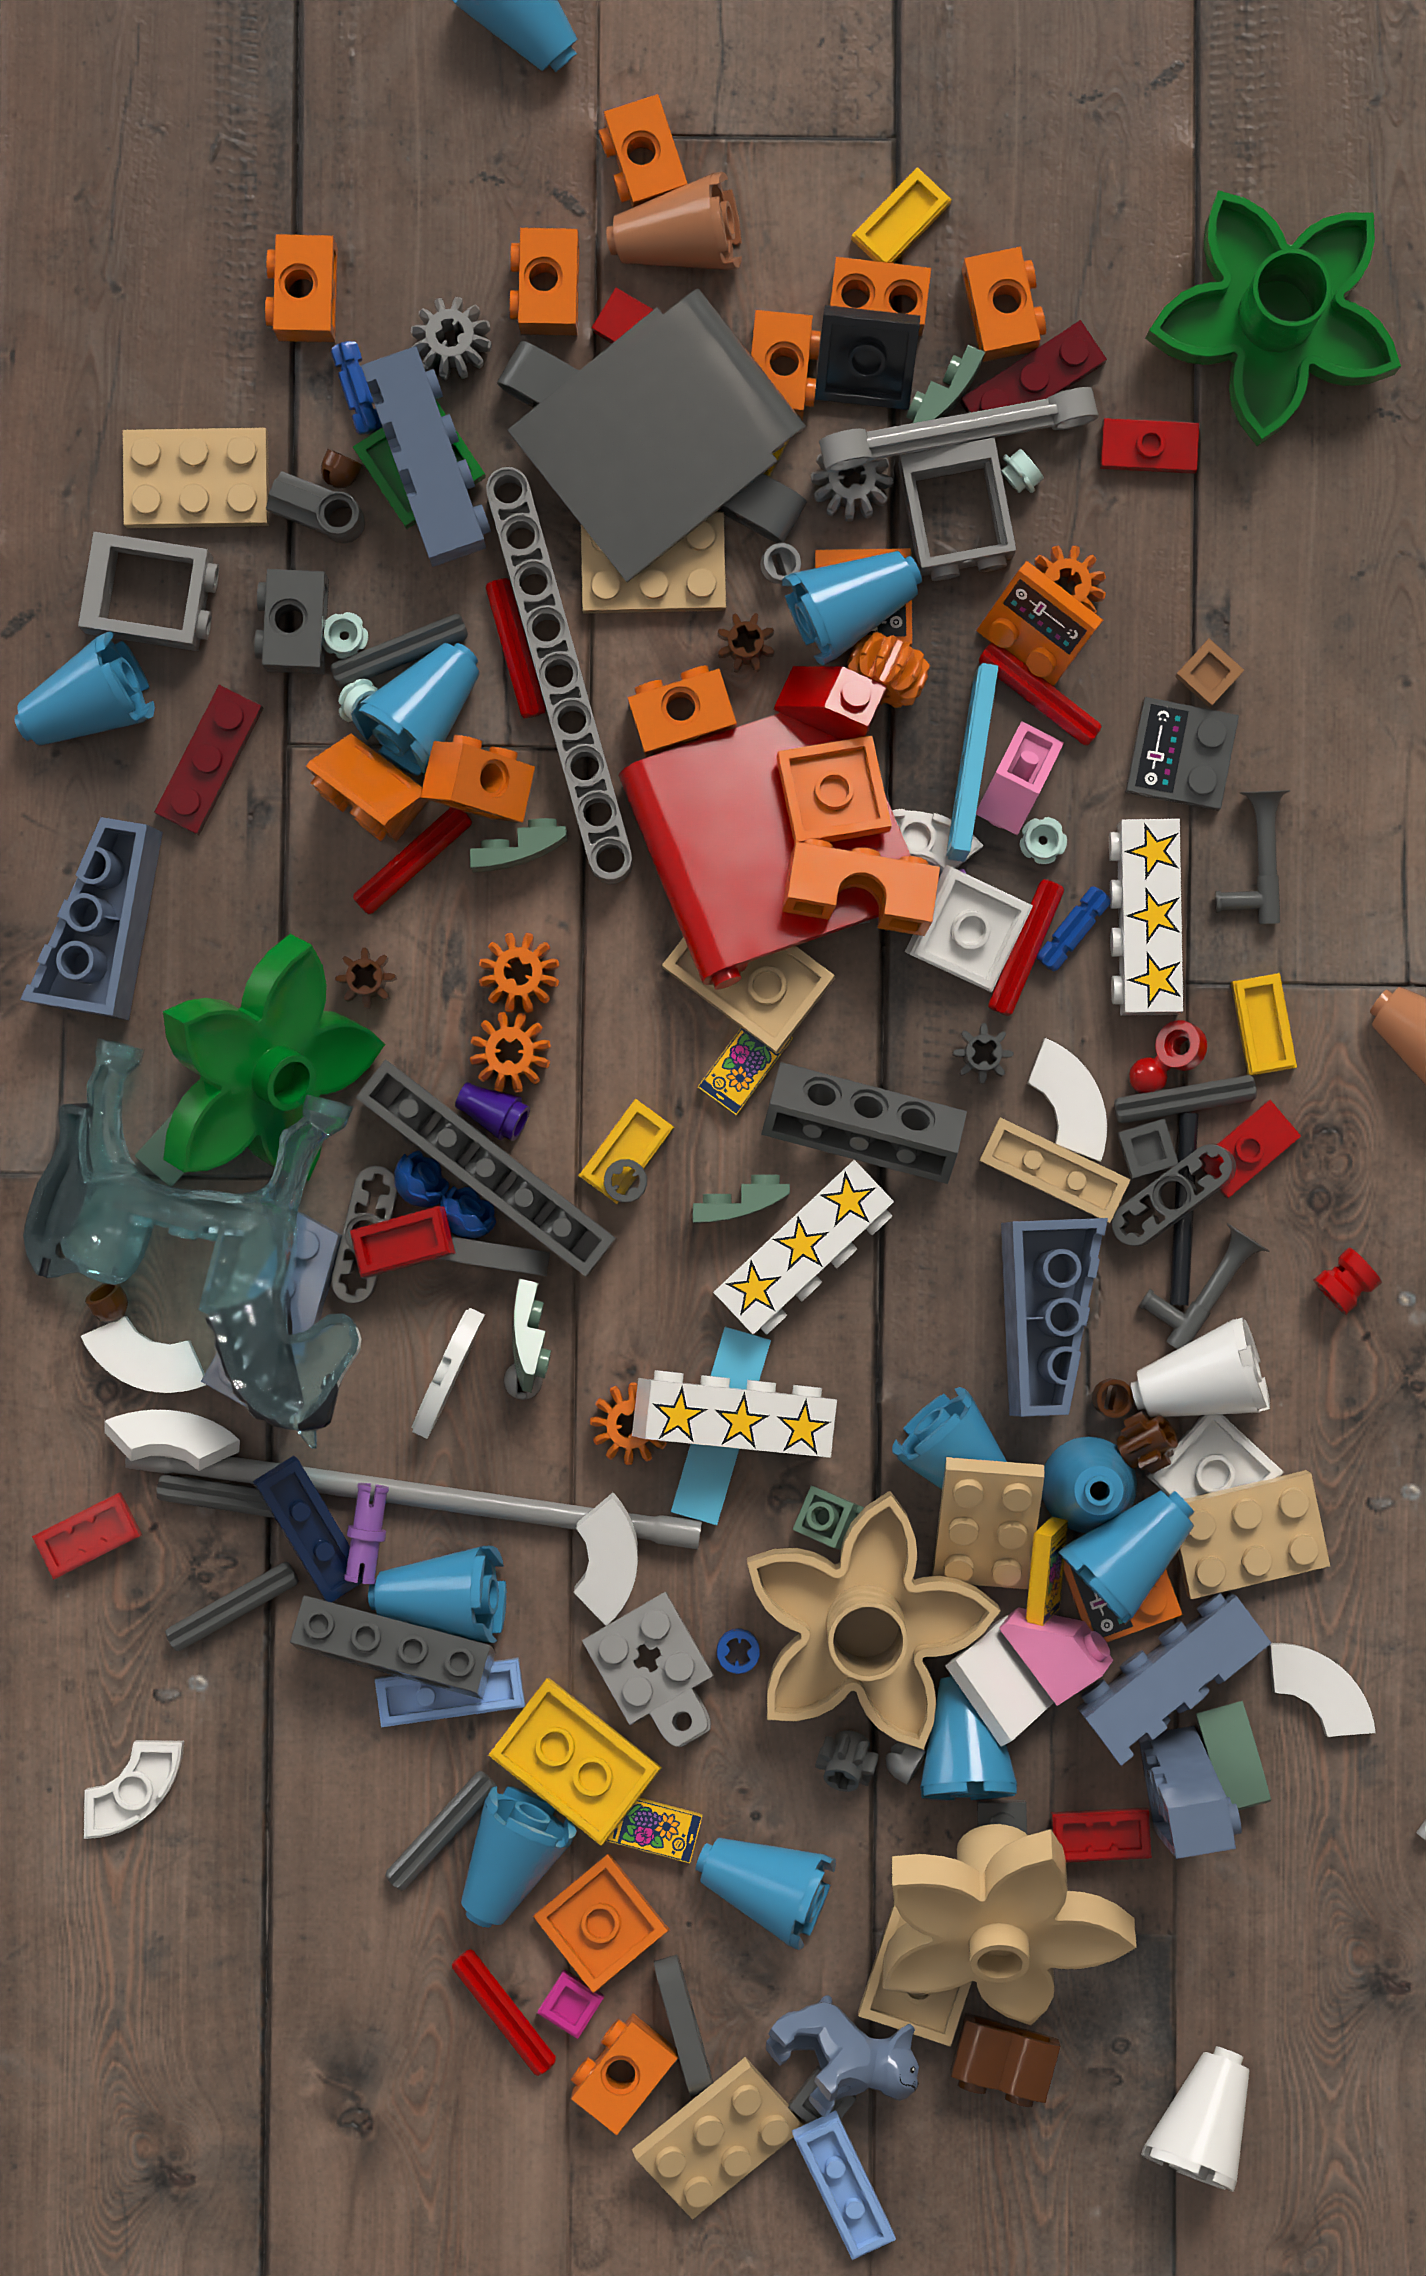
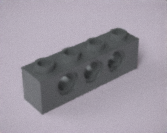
M780 1062L761 1135L948 1184L958 1155L967 1111Z
M305 1595L303 1596L290 1643L298 1650L483 1699L496 1654L492 1646Z

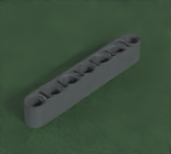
M520 341L498 379L497 385L516 399L534 408L579 370L528 342ZM762 474L718 511L724 512V515L773 542L784 543L807 501L794 490L766 474Z

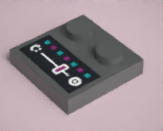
M1145 697L1142 702L1125 793L1219 811L1222 806L1239 715Z

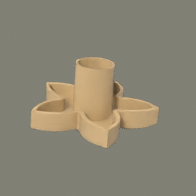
M891 1491L868 1504L851 1522L843 1538L840 1562L838 1564H833L827 1558L815 1552L799 1548L772 1549L747 1557V1564L754 1590L764 1608L779 1623L800 1633L781 1650L773 1663L767 1684V1720L800 1721L818 1717L834 1709L851 1691H855L864 1712L878 1729L896 1741L924 1750L934 1724L936 1696L932 1676L923 1658L950 1655L966 1648L985 1633L999 1614L1000 1608L997 1603L977 1587L957 1578L929 1576L913 1579L917 1563L916 1538L907 1513Z
M984 1825L970 1830L959 1840L957 1860L945 1856L926 1854L892 1856L894 1904L902 1919L907 1923L900 1927L888 1941L883 1958V1989L906 1993H936L951 1990L970 1981L977 1982L981 1997L991 2008L1008 2018L1032 2025L1047 2011L1054 1997L1053 1968L1082 1969L1095 1967L1114 1961L1137 1948L1134 1917L1116 1903L1100 1896L1085 1892L1068 1891L1064 1850L1051 1829L1027 1835L1022 1830L1008 1825Z

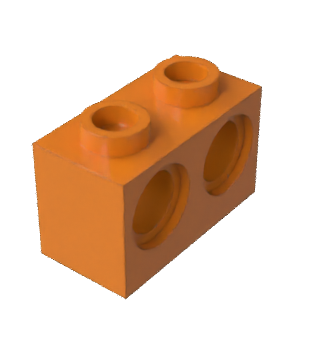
M836 257L830 306L852 308L844 303L842 295L848 290L858 289L866 294L868 302L856 309L898 313L892 309L889 301L897 295H906L914 301L916 306L914 310L906 314L920 315L918 336H922L925 325L931 268Z

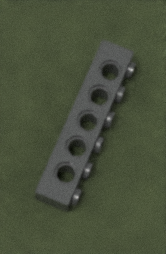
M386 1059L355 1097L584 1276L588 1277L617 1238Z

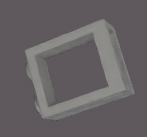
M995 437L900 455L898 469L916 562L921 576L931 575L932 581H941L959 576V569L978 566L979 572H989L1006 567V560L1013 559L1016 546ZM983 468L998 545L930 557L916 481Z
M93 532L78 626L85 634L99 636L111 631L115 633L113 636L115 639L199 651L200 640H207L210 634L212 613L205 609L208 592L215 593L217 589L219 564L213 563L214 558L208 549ZM118 552L193 564L182 630L108 619Z

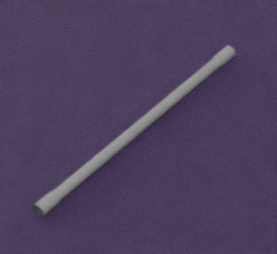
M127 1456L125 1458V1468L163 1474L181 1473L254 1484L253 1481L281 1464L230 1456L198 1471L186 1461L176 1458L148 1456L134 1461H130ZM303 1467L316 1490L321 1494L357 1499L358 1483H371L369 1500L373 1501L375 1484L389 1487L386 1503L577 1530V1522L594 1509L591 1507ZM628 1513L638 1539L651 1540L657 1544L698 1549L702 1521L665 1515L647 1516Z

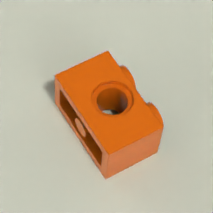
M658 94L604 111L606 128L599 129L598 133L606 158L615 156L620 173L613 175V179L621 203L630 200L631 207L633 208L688 184ZM637 148H647L655 156L651 162L645 165H638L629 159V155Z
M520 228V243H511V272H519V290H510V319L518 320L520 334L578 335L580 245L578 229ZM540 273H550L557 278L556 285L548 291H539L531 285L534 277Z
M276 234L275 249L267 250L268 279H274V297H266L265 321L266 326H273V331L278 341L335 342L338 247L334 236ZM300 279L311 281L313 288L307 296L296 298L289 295L290 286L295 281Z
M1021 246L964 258L962 275L978 349L985 352L983 362L1030 353L1037 349L1041 341L1040 336L1046 335V322L1042 307H1034L1030 289L1037 287L1035 270L1032 260L1024 261ZM1003 294L1010 295L1017 301L1018 309L1012 313H1002L995 308L993 299Z
M755 310L751 356L803 421L804 406L814 407L816 378L807 377L809 359L818 360L821 331L812 330L813 315ZM786 356L795 361L797 369L790 375L781 376L772 370L771 363L778 357Z
M707 665L699 666L682 672L680 674L681 681L663 686L662 680H654L634 688L636 695L628 697V704L645 758L737 727L720 668L709 672ZM677 698H686L693 703L695 711L687 720H675L667 712L670 702Z
M454 735L453 742H433L420 798L491 820L523 823L535 766L517 761L518 753L509 749L490 747L489 751L481 749L482 741L472 737Z
M634 2013L631 2014L625 2023L618 2018L612 2024L601 2040V2043L606 2046L595 2061L587 2057L570 2079L576 2084L572 2090L571 2099L615 2135H618L678 2059L677 2048ZM616 2060H625L633 2066L635 2073L627 2081H617L609 2075L608 2066Z

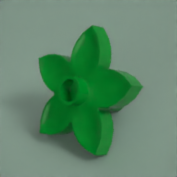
M1218 190L1204 230L1206 262L1216 282L1199 284L1181 292L1163 308L1149 329L1145 339L1168 356L1186 363L1209 365L1230 360L1233 363L1229 382L1231 406L1240 426L1257 447L1279 432L1295 413L1306 392L1309 372L1332 384L1355 386L1367 385L1395 375L1400 369L1401 364L1393 339L1381 321L1368 309L1345 300L1349 293L1357 286L1370 263L1375 243L1374 213L1345 212L1323 218L1309 226L1296 239L1293 245H1289L1277 222L1263 208L1244 197Z
M290 933L271 948L256 965L248 979L240 1008L224 1000L200 998L187 1000L163 1011L166 1039L173 1055L183 1066L201 1076L200 1080L180 1100L173 1112L166 1132L163 1160L180 1171L186 1173L211 1170L228 1163L248 1147L253 1155L283 1174L305 1181L310 1180L320 1157L324 1139V1117L318 1097L342 1090L355 1082L372 1065L386 1045L370 1029L336 1012L324 1011L327 991L324 969L315 949L310 943Z

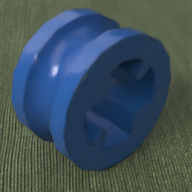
M741 1628L731 1629L725 1632L719 1639L717 1658L721 1666L727 1671L735 1674L746 1673L757 1664L760 1656L759 1643L756 1637L748 1630ZM734 1638H738L739 1644L743 1638L751 1645L747 1650V1655L750 1659L743 1664H739L738 1659L735 1660L734 1664L726 1658V1655L730 1652L727 1643Z

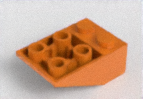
M352 733L310 760L306 765L307 769L314 776L310 784L316 788L315 790L321 794L320 796L342 813L348 806L352 808L349 813L359 823L358 825L380 842L386 835L397 842L429 801L420 798L422 786Z

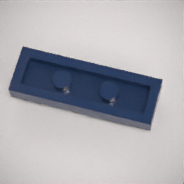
M293 1455L253 1481L324 1601L332 1603L362 1583L363 1567L361 1564L357 1583L344 1580L350 1545L298 1458Z

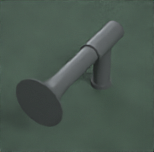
M1290 790L1240 792V794L1245 795L1250 800L1256 814L1259 876H1257L1258 891H1215L1216 913L1225 910L1258 909L1259 924L1280 923L1275 821L1279 801Z
M1228 1223L1227 1225L1231 1230L1228 1250L1196 1300L1192 1301L1185 1313L1154 1294V1291L1151 1289L1148 1290L1138 1306L1174 1328L1166 1342L1176 1349L1192 1342L1211 1314L1210 1310L1245 1260L1260 1251L1270 1252L1267 1248Z

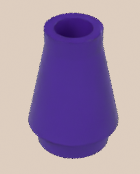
M469 1082L464 1084L455 1102V1108L465 1112L499 1140L504 1138L511 1141L516 1140L522 1132L530 1113V1107L522 1103L521 1097L478 1087Z

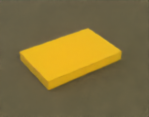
M546 1678L488 1755L601 1846L609 1839L662 1769L660 1765L550 1678Z

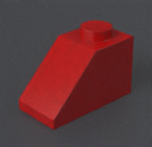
M793 666L773 710L841 740L866 737L880 708L887 685L843 666Z

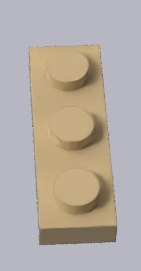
M1001 1117L998 1119L979 1159V1162L1096 1218H1108L1107 1223L1111 1222L1131 1180Z

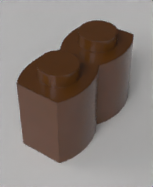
M965 2013L950 2068L951 2077L958 2079V2086L969 2092L985 2094L987 2088L1005 2092V2100L1019 2106L1033 2107L1034 2101L1046 2103L1061 2047L1059 2039L1032 2030L1013 2027L989 2018Z

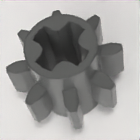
M986 1023L981 1024L979 1035L974 1038L969 1032L964 1030L961 1033V1037L967 1043L965 1049H956L952 1052V1055L955 1057H963L966 1064L959 1074L963 1076L970 1070L977 1072L979 1084L985 1083L987 1078L986 1072L993 1070L996 1075L1002 1077L1005 1071L999 1065L1001 1058L1007 1059L1014 1054L1010 1050H1002L1000 1042L1005 1038L1006 1033L1003 1031L996 1037L988 1035ZM976 1042L981 1047L986 1043L992 1045L994 1048L990 1054L991 1059L994 1061L992 1065H989L986 1061L978 1065L973 1062L972 1057L976 1053L972 1047L973 1043Z
M844 1730L838 1732L835 1739L829 1736L825 1737L815 1767L825 1770L823 1777L830 1787L839 1791H854L858 1788L859 1783L865 1786L869 1785L871 1775H874L879 1754L869 1752L870 1742L864 1735L855 1731Z

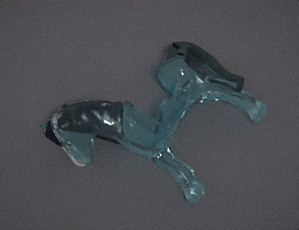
M98 1038L95 1050L96 1065L86 1084L87 1103L63 1104L59 1108V1142L50 1163L36 1185L27 1214L23 1238L26 1254L34 1272L38 1276L46 1278L81 1273L99 1282L116 1285L125 1282L135 1273L144 1258L155 1225L169 1228L168 1233L174 1236L197 1240L198 1237L216 1241L198 1310L208 1314L205 1319L215 1334L214 1347L221 1359L225 1375L231 1382L233 1394L246 1405L249 1414L255 1419L264 1420L274 1427L297 1430L302 1439L312 1449H316V1431L331 1423L342 1380L361 1349L362 1339L354 1320L343 1313L328 1314L308 1330L293 1334L288 1287L296 1268L297 1213L311 1164L324 1141L345 1128L354 1106L306 1095L303 1117L282 1131L279 1138L276 1167L272 1177L263 1188L257 1191L227 1193L166 1186L148 1178L136 1167L130 1157L123 1134L122 1098L125 1080L141 1065L145 1049ZM61 1248L64 1256L66 1257L64 1259L60 1256Z

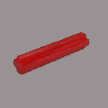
M508 578L493 580L487 583L485 588L519 710L523 718L536 717L545 713L546 707L511 582Z
M991 642L980 655L978 660L980 664L998 665V679L1083 745H1089L1101 731L1102 726L1096 719L1042 677L1032 674L1023 662L1005 648L998 647Z
M450 807L358 889L353 895L355 902L365 913H374L468 829L472 823L470 817L465 811Z
M1043 879L1037 887L1031 902L1033 907L988 1003L989 1008L999 1014L1010 1016L1016 1007L1063 896L1064 888L1058 883Z
M471 1949L459 1955L453 1961L452 1969L533 2074L539 2076L549 2070L555 2064V2055L478 1955Z

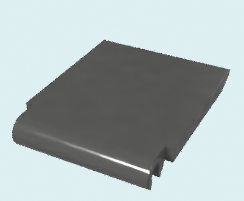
M696 289L664 314L656 307L512 425L508 432L624 580L628 582L775 465L778 460L773 453L784 447L785 442L792 436L801 433L806 428V425L700 289Z

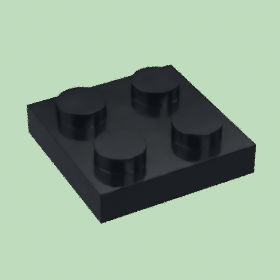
M825 305L814 400L909 410L920 315Z

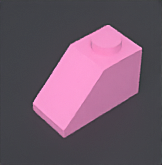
M1021 721L977 808L976 815L988 820L998 828L1006 829L1018 835L1040 794L1064 742Z
M1018 1607L1009 1614L999 1627L1057 1706L1101 1678L1113 1662L1110 1656V1649L1104 1638L1096 1631H1091L1085 1621L1053 1615L1043 1626L1028 1623L1026 1619L1027 1609Z

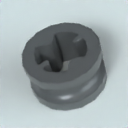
M621 1159L613 1162L607 1168L604 1175V1186L607 1193L613 1199L620 1202H632L644 1194L647 1187V1175L644 1168L637 1162L630 1159ZM624 1167H630L635 1170L632 1174L633 1177L638 1175L640 1177L638 1188H630L628 1195L617 1193L618 1185L612 1186L613 1174H622Z

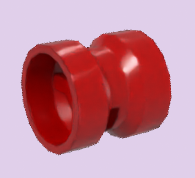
M1350 1247L1338 1257L1337 1267H1334L1332 1270H1323L1313 1279L1326 1298L1345 1315L1357 1306V1298L1361 1296L1360 1293L1362 1291L1372 1292L1382 1283L1373 1268Z

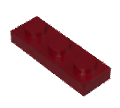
M1079 320L962 397L960 403L967 413L1047 399L1056 393L1066 390L1104 365L1107 358L1083 322Z
M218 685L154 813L200 835L264 708Z

